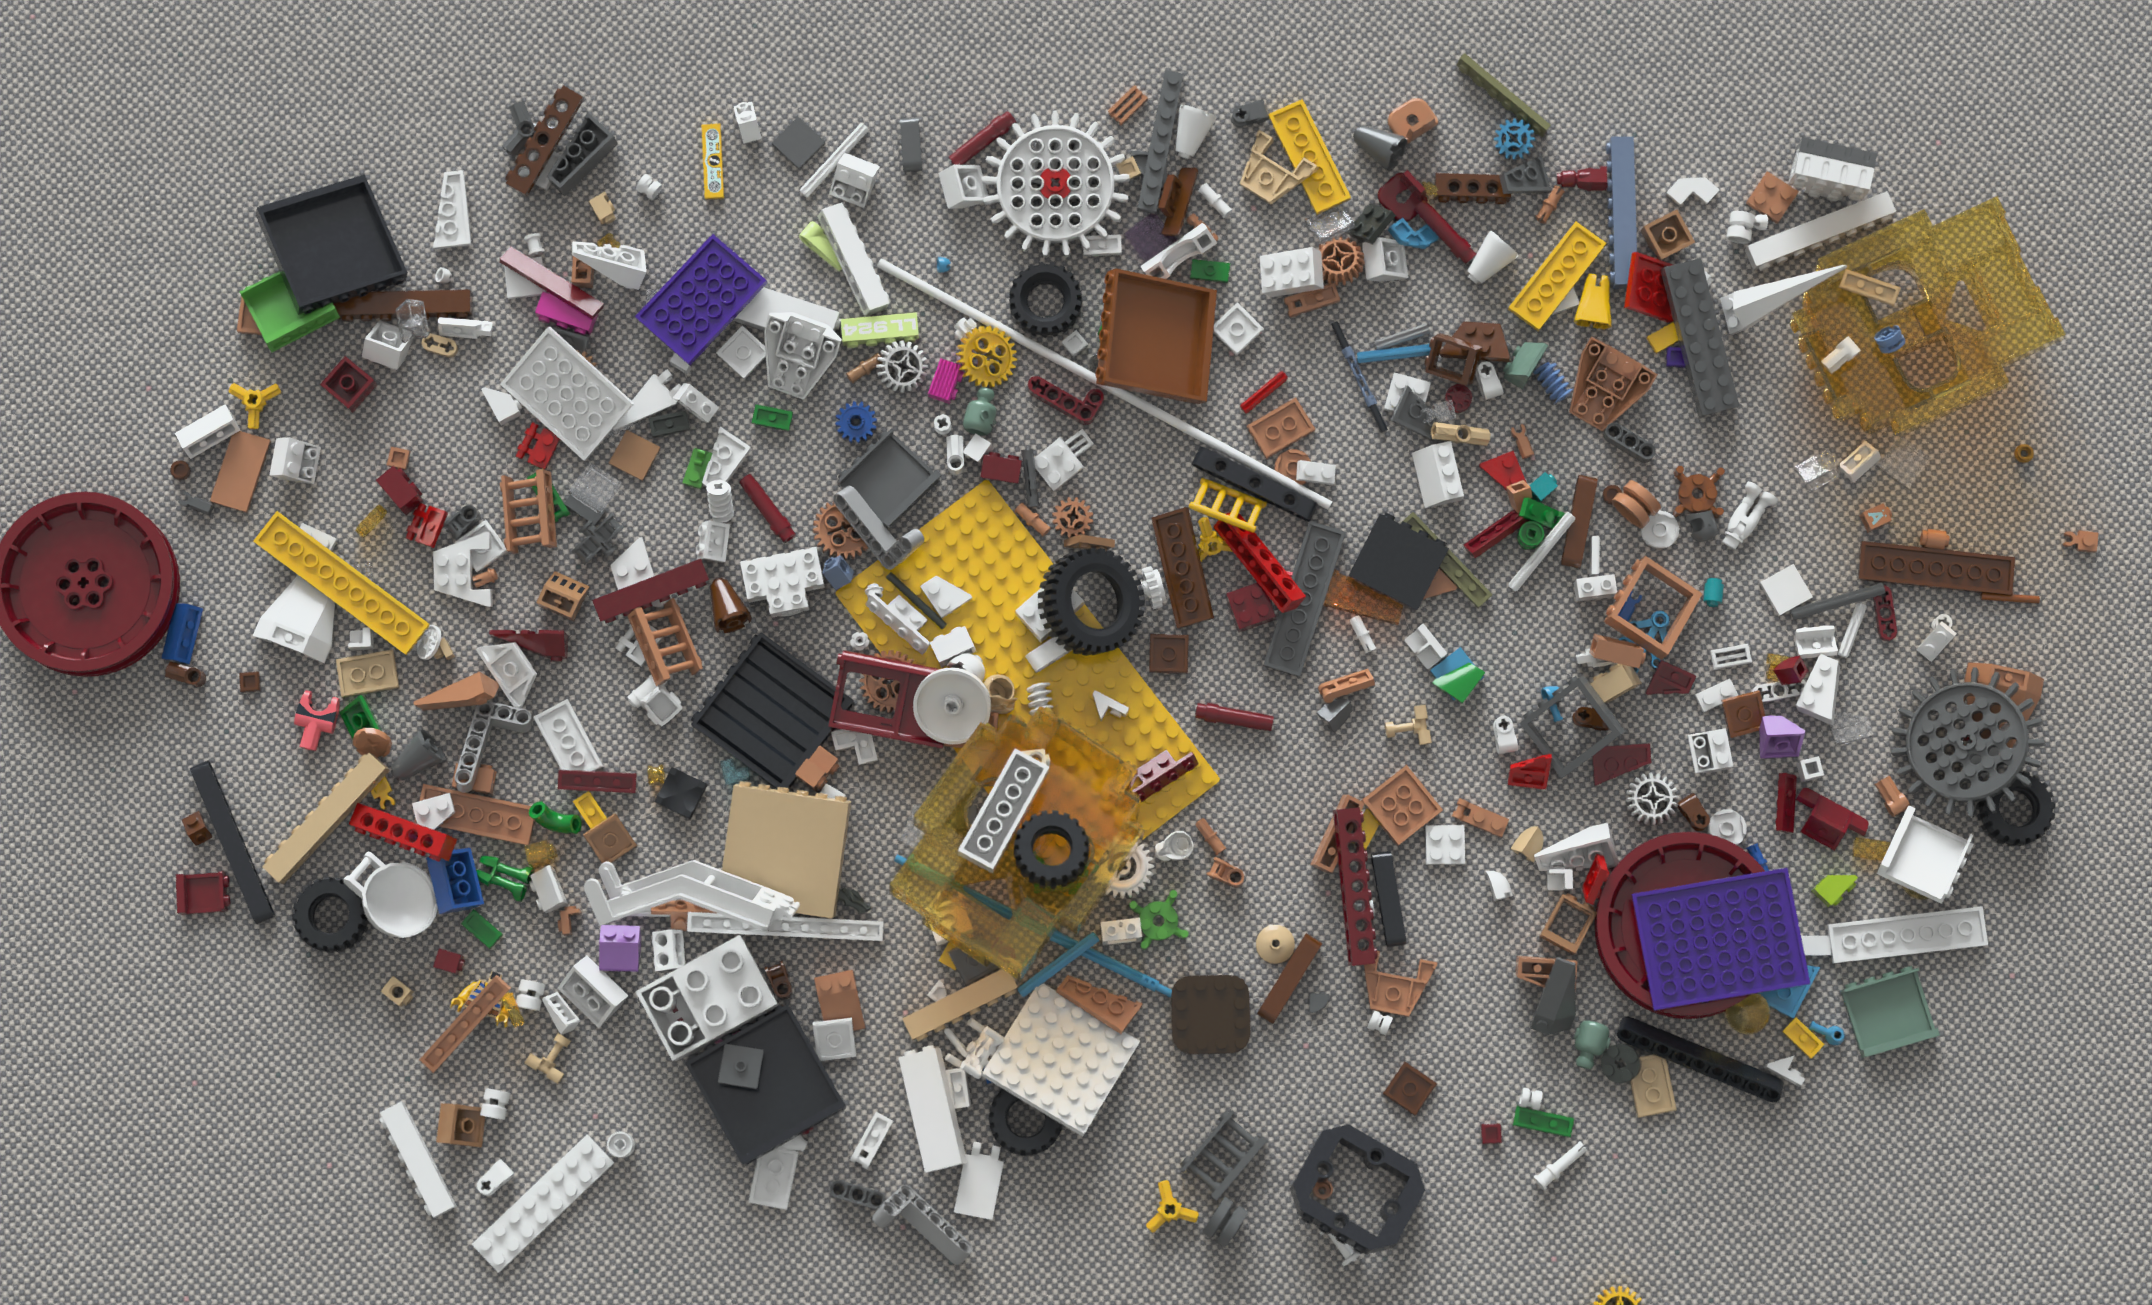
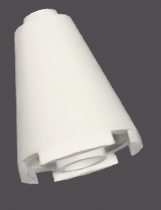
M1181 104L1175 151L1179 152L1178 156L1189 159V156L1193 157L1217 116L1211 113L1206 114L1203 110Z
M1490 231L1468 269L1470 273L1468 277L1477 284L1479 281L1482 284L1514 261L1519 255L1506 242L1501 240L1499 236Z

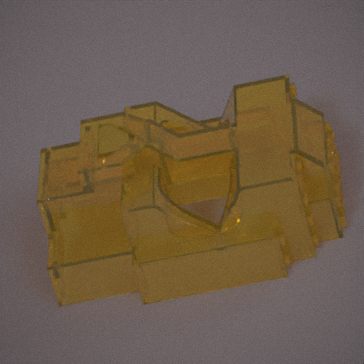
M1998 196L1934 226L1925 209L1818 258L1816 272L1841 265H1846V269L1868 277L1892 269L1905 271L1914 279L1923 297V300L1878 320L1867 297L1839 288L1845 269L1803 293L1801 302L1803 308L1792 313L1789 324L1793 333L1797 332L1799 335L1797 345L1801 353L1805 352L1807 356L1806 364L1810 371L1814 370L1815 383L1818 388L1822 387V397L1826 405H1831V411L1835 419L1839 418L1840 422H1843L1859 414L1861 418L1859 424L1863 432L1867 431L1868 435L1891 425L1894 434L1898 433L1900 437L2007 388L2009 380L2003 370L2004 367L2063 341L2066 334L2058 317L2054 318L2040 287L2035 286L2020 255L2021 249L2005 219L2006 212ZM1958 281L1965 283L1986 326L1985 330L1979 331L1945 318ZM1894 325L1899 326L1901 334L1906 340L1905 344L1892 353H1881L1879 345L1874 339L1876 333L1887 326L1894 328ZM1849 336L1860 348L1861 352L1831 374L1825 369L1821 361L1833 352L1841 341ZM1944 340L1954 360L1955 371L1953 375L1928 388L1921 389L1915 387L1906 378L1897 359L1924 346Z
M1041 706L1027 724H1025L1026 721L1022 717L1010 714L998 732H996L995 727L991 724L980 722L914 815V826L924 832L925 835L889 884L890 894L921 914L924 926L985 967H988L992 962L1019 981L1024 977L1056 930L1060 932L1064 926L1077 935L1139 846L1144 835L1143 826L1137 822L1141 804L1140 797L1135 792L1129 791L1136 782L1137 767L1130 761L1125 762L1120 759V755L1115 751L1110 750L1109 752L1103 748L1104 745L1100 741L1088 738L1087 733L1083 730L1073 728L1071 723L1065 718L1060 719L1055 716L1054 711L1050 708H1043ZM1014 749L1019 751L1045 749V754H1049L1050 758L1049 773L1018 829L1022 828L1025 820H1030V816L1034 814L1039 816L1041 811L1046 810L1047 814H1051L1053 810H1056L1060 815H1063L1065 812L1070 814V819L1076 818L1079 821V826L1084 827L1085 834L1088 836L1090 856L1087 865H1085V870L1082 875H1078L1075 882H1068L1066 887L1062 888L1059 885L1056 889H1051V886H1045V889L1040 888L1039 884L1035 883L1033 885L1027 877L1024 878L1021 875V870L1017 868L1014 858V842L1018 829L1008 845L1009 848L1005 850L993 873L958 855V849L970 830L971 824L967 815L971 805L982 787H994ZM1033 757L1034 759H1036V760H1038V761L1041 762V760H1040L1039 758ZM1046 834L1035 841L1033 854L1037 860L1040 859L1056 834ZM1004 879L1012 911L1011 919L1004 918L965 892L963 887L974 883Z

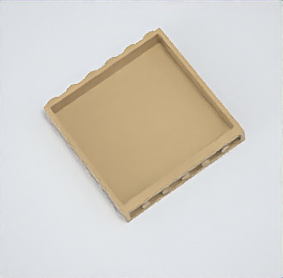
M739 781V784L733 786L722 871L793 898V902L800 903V907L795 913L833 919L836 916L851 801H847V797L835 796V799L827 798L828 795L824 793H816V796L808 795V791L797 790L794 793L789 792V788L778 787L775 790L770 789L769 785L758 784V787L751 786L750 782Z

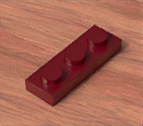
M1779 773L1778 799L1776 802L1777 817L1775 821L1776 831L1794 833L1797 775Z

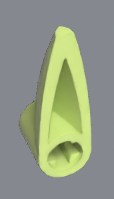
M811 221L800 233V240L831 266L840 271L842 268L823 229L817 223Z

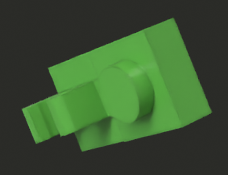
M694 448L682 482L684 485L702 489L705 471L712 456L711 452Z

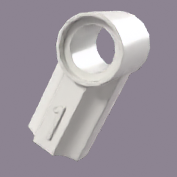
M1849 336L1835 347L1836 349L1821 361L1825 369L1831 374L1861 352L1860 348Z
M947 436V467L950 474L957 476L962 474L965 469L963 436ZM955 461L961 463L958 468L951 467V464Z

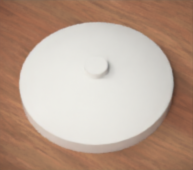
M945 668L931 673L921 682L914 696L913 711L918 725L929 737L945 744H962L976 738L986 727L991 714V698L986 686L974 674L963 669Z

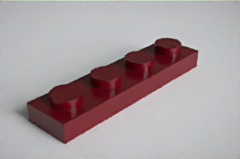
M1512 510L1463 546L1476 559L1505 537L1515 532L1523 524L1529 522V520L1520 517V513Z
M559 769L557 789L636 793L637 773Z

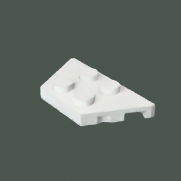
M642 537L638 538L610 565L618 590L654 576ZM659 599L652 602L653 607L664 608L663 602L660 603Z
M513 642L478 647L476 651L513 707L522 708L537 673L518 644Z

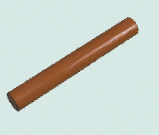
M1981 593L1980 596L1981 600L2036 604L2040 602V596L2013 594L2010 596Z

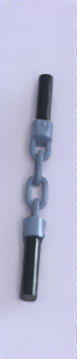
M1336 321L1331 326L1342 347L1341 351L1351 367L1367 407L1370 408L1380 432L1383 433L1388 428L1376 405L1377 401L1368 388V384L1355 359L1352 347L1349 346L1338 321ZM1355 367L1357 368V370H1358V372H1359L1358 375L1356 374V371H1355V369H1354ZM1360 379L1363 380L1365 386L1362 387Z

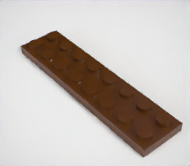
M1861 541L1858 580L2012 596L2015 557Z

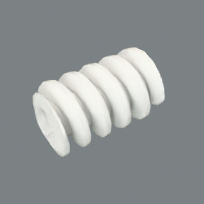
M721 480L710 482L706 487L709 513L713 521L727 522L734 515L731 487L727 482Z
M1038 683L1026 689L1028 693H1031L1027 699L1032 701L1028 704V707L1032 708L1029 714L1035 716L1030 719V722L1033 724L1042 725L1055 722L1054 720H1049V717L1053 716L1054 713L1048 712L1049 709L1053 708V705H1048L1047 702L1051 701L1052 698L1046 697L1047 694L1051 693V690L1045 689L1050 683Z

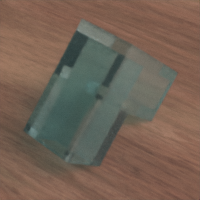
M730 758L720 761L727 786L739 783V781L751 780L748 768L736 769L734 759Z

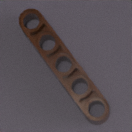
M1578 475L1571 514L1575 517V521L1567 529L1561 565L1578 569L1581 567L1598 478Z
M1307 933L1304 935L1257 1012V1015L1274 1024L1321 947L1322 942Z

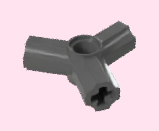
M524 101L509 106L517 129L502 145V148L514 158L524 148L528 138H532L535 134L534 128L536 123H532ZM525 127L532 129L529 134L522 133ZM542 136L538 141L548 143L549 138Z

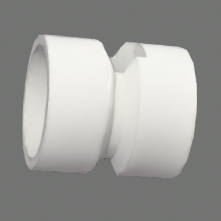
M1732 211L1729 220L1731 226L1728 227L1726 239L1738 244L1750 243L1752 237L1750 229L1754 226L1755 215L1744 211Z
M521 979L518 989L521 994L517 995L515 1006L540 1011L542 1003L540 996L544 994L546 984ZM527 991L535 992L534 997L526 995Z
M485 1088L483 1099L486 1102L482 1104L480 1116L505 1120L507 1112L505 1105L509 1102L510 1093ZM494 1099L498 1100V1105L492 1104Z
M616 1132L609 1137L607 1148L613 1156L627 1158L634 1152L635 1141L627 1133Z

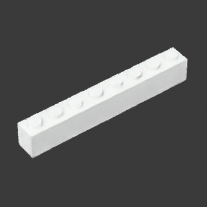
M1888 191L1750 244L1746 247L1745 252L1753 271L1757 269L1763 271L1771 267L1770 264L1777 262V264H1781L1787 261L1790 256L1799 257L1805 254V251L1808 249L1814 251L1821 248L1822 244L1826 242L1830 244L1840 240L1841 236L1847 235V237L1858 233L1857 230L1862 228L1868 230L1880 221L1886 223L1893 219L1892 217L1896 213V209Z

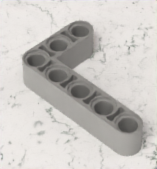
M847 486L833 496V502L886 569L891 570L898 566L923 544L924 536L918 529L911 530L896 541L854 487Z
M491 701L476 706L455 773V783L458 791L467 793L472 790L492 726L526 733L532 728L531 714L528 710ZM483 711H489L488 714H481ZM502 715L508 716L505 719L500 718ZM521 719H526V720H527V721L524 722V723H520V722H519ZM477 728H484L483 731H476ZM472 745H479L478 748H471ZM467 762H473V763H474L473 765H470V766L465 765ZM462 779L468 780L466 783L460 782Z
M902 1185L872 1216L877 1226L885 1228L901 1214L955 1265H961L973 1251L972 1245L907 1185Z

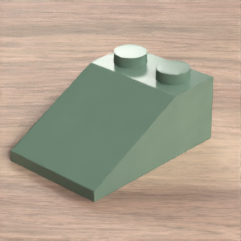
M1524 342L1522 347L1518 345L1513 353V356H1515L1513 362H1508L1503 369V372H1505L1503 378L1523 390L1541 361L1548 344Z

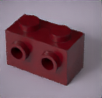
M989 452V455H984L980 477L1020 484L1023 461L1019 460V456L1008 455V458L1000 457V453Z

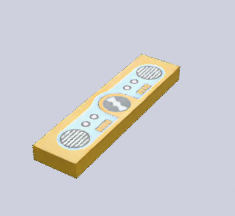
M703 124L701 127L705 200L724 199L721 124Z

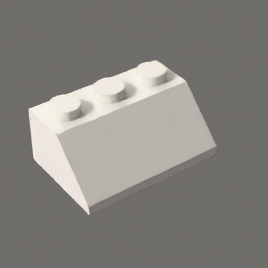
M1451 441L1434 444L1412 453L1424 508L1462 501L1464 494Z
M585 956L571 968L557 988L598 1028L621 1007L628 997L604 971H599V967L588 956Z

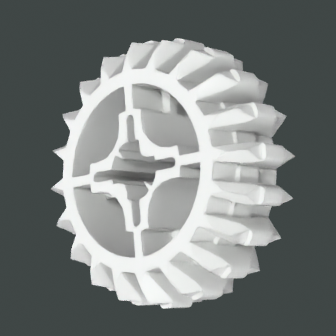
M900 341L899 346L897 342H892L893 349L890 345H886L888 352L884 350L880 352L884 358H877L878 361L882 362V365H876V368H882V371L878 372L877 375H884L880 381L885 382L888 380L886 387L889 388L893 384V391H897L898 386L900 392H904L905 387L907 391H911V384L914 388H917L916 380L922 383L924 380L920 375H927L926 372L922 371V368H928V365H922V362L926 361L927 358H920L924 352L922 350L916 352L918 349L917 345H914L911 349V342H907L906 346L904 341ZM904 351L899 360H890V357L895 352ZM909 353L915 359L916 368L909 363ZM902 361H903V362H904L903 365L906 366V368H909V369H902V372H901V371H900L901 368L898 367V365H895V364L902 363ZM888 365L895 370V380L889 374ZM906 372L914 373L910 380L903 383L900 382Z
M1653 773L1648 774V779L1645 774L1641 775V780L1635 778L1634 781L1637 785L1631 783L1629 787L1633 791L1628 790L1626 794L1632 796L1626 798V802H1632L1631 805L1627 806V809L1634 808L1635 811L1631 815L1639 814L1637 821L1645 818L1644 824H1648L1649 819H1651L1652 825L1656 824V819L1662 824L1663 817L1669 820L1670 816L1668 813L1672 815L1675 813L1671 807H1678V804L1673 802V800H1678L1679 796L1672 795L1677 789H1670L1673 782L1671 781L1666 784V776L1659 780V773L1656 774L1655 779L1653 778ZM1648 784L1647 794L1637 796L1640 787ZM1654 784L1660 786L1665 791L1666 795L1659 794L1656 791V786H1654ZM1650 794H1652L1653 798H1656L1658 800H1655L1652 803L1651 800H1648L1646 798H1649L1651 796ZM1667 801L1664 811L1656 814L1657 804ZM1638 802L1646 804L1650 813L1643 811Z

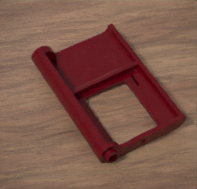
M843 650L842 654H838L836 665H840L829 727L943 749L944 743L932 739L923 732L915 719L913 711L914 696L919 685L928 675L940 669ZM855 672L899 681L900 688L894 717L889 719L843 710L841 703L847 674Z

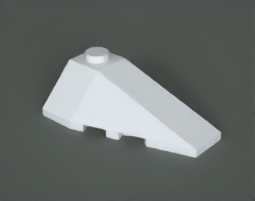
M1608 822L1588 827L1534 854L1539 871L1576 868V871H1582L1583 868L1591 867L1596 853L1604 856L1607 869L1616 867L1619 863Z

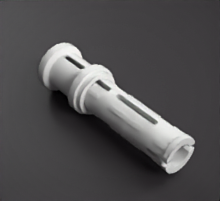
M1580 1141L1553 1165L1548 1164L1542 1173L1533 1177L1540 1188L1545 1191L1547 1185L1553 1180L1560 1178L1562 1171L1588 1151L1586 1147L1578 1151L1583 1146Z

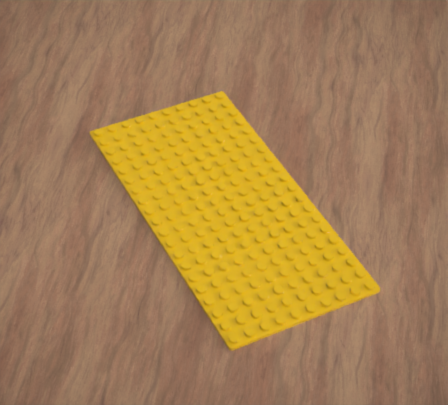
M989 480L981 482L921 527L919 531L924 536V542L905 561L895 568L888 570L877 560L854 577L850 583L836 591L837 598L864 633L867 634L880 654L881 651H886L888 654L889 650H893L895 655L897 651H901V657L907 654V661L910 659L914 660L912 664L938 669L950 668L949 666L941 668L931 644L924 654L919 653L889 625H886L881 618L869 610L865 605L868 600L865 590L870 584H878L879 587H883V596L880 599L887 605L900 595L927 619V622L918 632L929 642H932L939 635L945 636L951 633V630L956 627H966L977 651L972 654L978 655L985 667L986 672L983 682L992 675L1007 676L1014 685V697L1018 698V700L1015 701L1014 710L1010 713L999 714L995 752L952 748L988 794H990L1014 749L1019 751L1045 749V754H1049L1050 758L1049 773L1018 829L1022 828L1025 820H1030V816L1034 814L1037 816L1041 815V811L1047 810V814H1051L1053 810H1056L1060 815H1063L1064 812L1070 814V819L1076 818L1079 821V826L1084 827L1085 834L1089 839V857L1087 865H1085L1086 868L1090 869L1091 865L1096 864L1091 861V858L1098 857L1094 854V851H1101L1099 844L1106 846V839L1112 843L1113 836L1119 841L1120 836L1123 835L1125 841L1128 836H1131V842L1138 839V843H1140L1220 780L1219 776L1119 648L1087 656L1082 655V653L1074 654L1072 650L1037 673L1034 671L1025 656L1050 640L1051 637L1048 636L1043 642H1040L1015 615V610L1040 589L1041 582L1047 581L1043 576L1045 573L1050 572L1048 568L1053 565V562ZM892 572L938 616L939 614L920 587L935 576L967 592L973 599L944 618H941L947 623L941 629L894 586L886 576ZM1085 604L1075 613L1079 620L1088 627L1103 629ZM1038 683H1050L1049 686L1045 687V689L1051 690V693L1047 694L1046 697L1052 698L1047 704L1053 705V708L1049 709L1048 712L1054 713L1053 716L1049 717V720H1054L1055 722L1042 725L1030 722V719L1035 716L1029 714L1032 708H1029L1028 704L1032 701L1027 699L1031 694L1026 691L1028 687ZM1094 690L1129 707L1126 717L1122 715L1120 718L1116 717L1108 709L1102 721H1100L1093 699ZM1166 749L1176 762L1190 752H1193L1199 763L1193 770L1186 772L1176 781L1171 782L1159 792L1146 798L1145 801L1136 806L1132 804L1128 793L1143 784L1134 770ZM1033 757L1034 759H1036V760H1038V761L1041 762V760H1040L1039 758ZM1046 834L1035 841L1033 853L1037 858H1043L1047 865L1055 866L1062 864L1068 859L1070 845L1066 839L1059 835ZM1118 853L1112 856V858L1109 860L1108 866L1115 862L1118 858L1123 856L1125 853ZM1090 869L1089 876H1078L1075 882L1087 883L1094 878L1091 874L1096 870ZM1061 889L1066 896L1071 895L1068 890Z

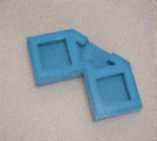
M1404 218L1388 228L1389 233L1400 245L1426 249L1439 240V237L1427 224L1414 232Z

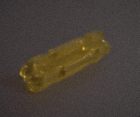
M1423 181L1421 183L1426 189V194L1429 196L1434 195L1435 197L1438 195L1437 190L1439 189L1431 182L1426 183Z

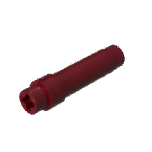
M1006 111L1001 116L998 115L990 121L988 126L948 157L953 165H963L998 137H1002L1010 131L1012 125L1017 123L1015 118L1009 111Z
M1425 199L1413 209L1451 249V253L1457 259L1460 258L1465 265L1476 255L1466 239L1462 238Z
M752 474L742 478L739 484L769 523L770 529L776 537H780L783 543L792 540L796 533L791 528V523L781 514L758 481L755 480Z
M1197 703L1195 718L1203 719L1204 722L1215 724L1217 722L1266 731L1272 730L1274 716L1221 707L1213 703Z

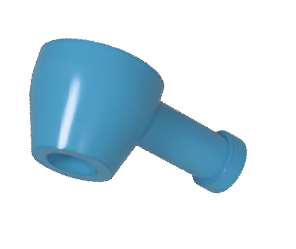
M1547 686L1542 688L1541 695L1543 700L1546 698L1548 701L1554 697L1552 693L1559 689V687ZM1555 703L1550 707L1554 718L1553 721L1557 722L1562 720L1563 717L1560 715Z
M1811 1021L1808 1029L1810 1031L1825 1035V1039L1830 1045H1840L1845 1039V1032L1839 1026L1826 1028L1816 1024L1814 1021ZM1835 1032L1840 1034L1838 1039L1834 1037Z

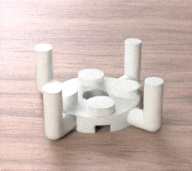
M970 1018L967 1025L980 1032V1037L975 1042L971 1041L966 1048L968 1054L964 1061L959 1060L950 1053L946 1055L945 1060L955 1067L961 1068L976 1079H980L983 1068L989 1063L988 1057L990 1054L994 1055L997 1046L1004 1042V1037L988 1026L985 1027L973 1018Z

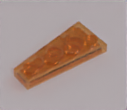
M1334 569L1324 606L1395 625L1399 624L1403 609L1402 604L1383 594H1378L1372 588L1366 585L1363 586L1356 582L1355 579L1349 576L1346 577Z

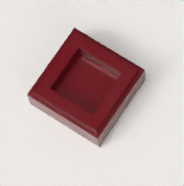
M1501 1123L1481 1124L1482 1144L1502 1143Z

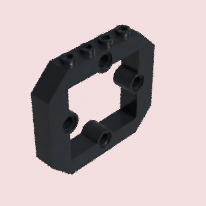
M1347 1124L1323 1130L1320 1133L1292 1183L1290 1191L1297 1214L1304 1222L1308 1224L1313 1223L1319 1227L1318 1229L1325 1234L1330 1233L1335 1236L1338 1242L1351 1245L1357 1253L1368 1255L1391 1249L1397 1244L1425 1192V1187L1417 1163ZM1338 1143L1364 1157L1363 1162L1368 1169L1376 1170L1381 1167L1406 1182L1397 1200L1389 1199L1381 1207L1380 1217L1385 1222L1377 1236L1351 1222L1345 1213H1336L1309 1197L1316 1182L1324 1183L1333 1174L1334 1167L1329 1159ZM1374 1154L1378 1156L1379 1161H1373L1370 1155ZM1318 1168H1324L1327 1174H1320ZM1387 1207L1393 1208L1395 1215L1389 1214ZM1334 1221H1340L1343 1224V1228L1336 1227Z

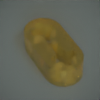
M381 505L376 506L357 526L355 531L364 538L386 516L387 510Z

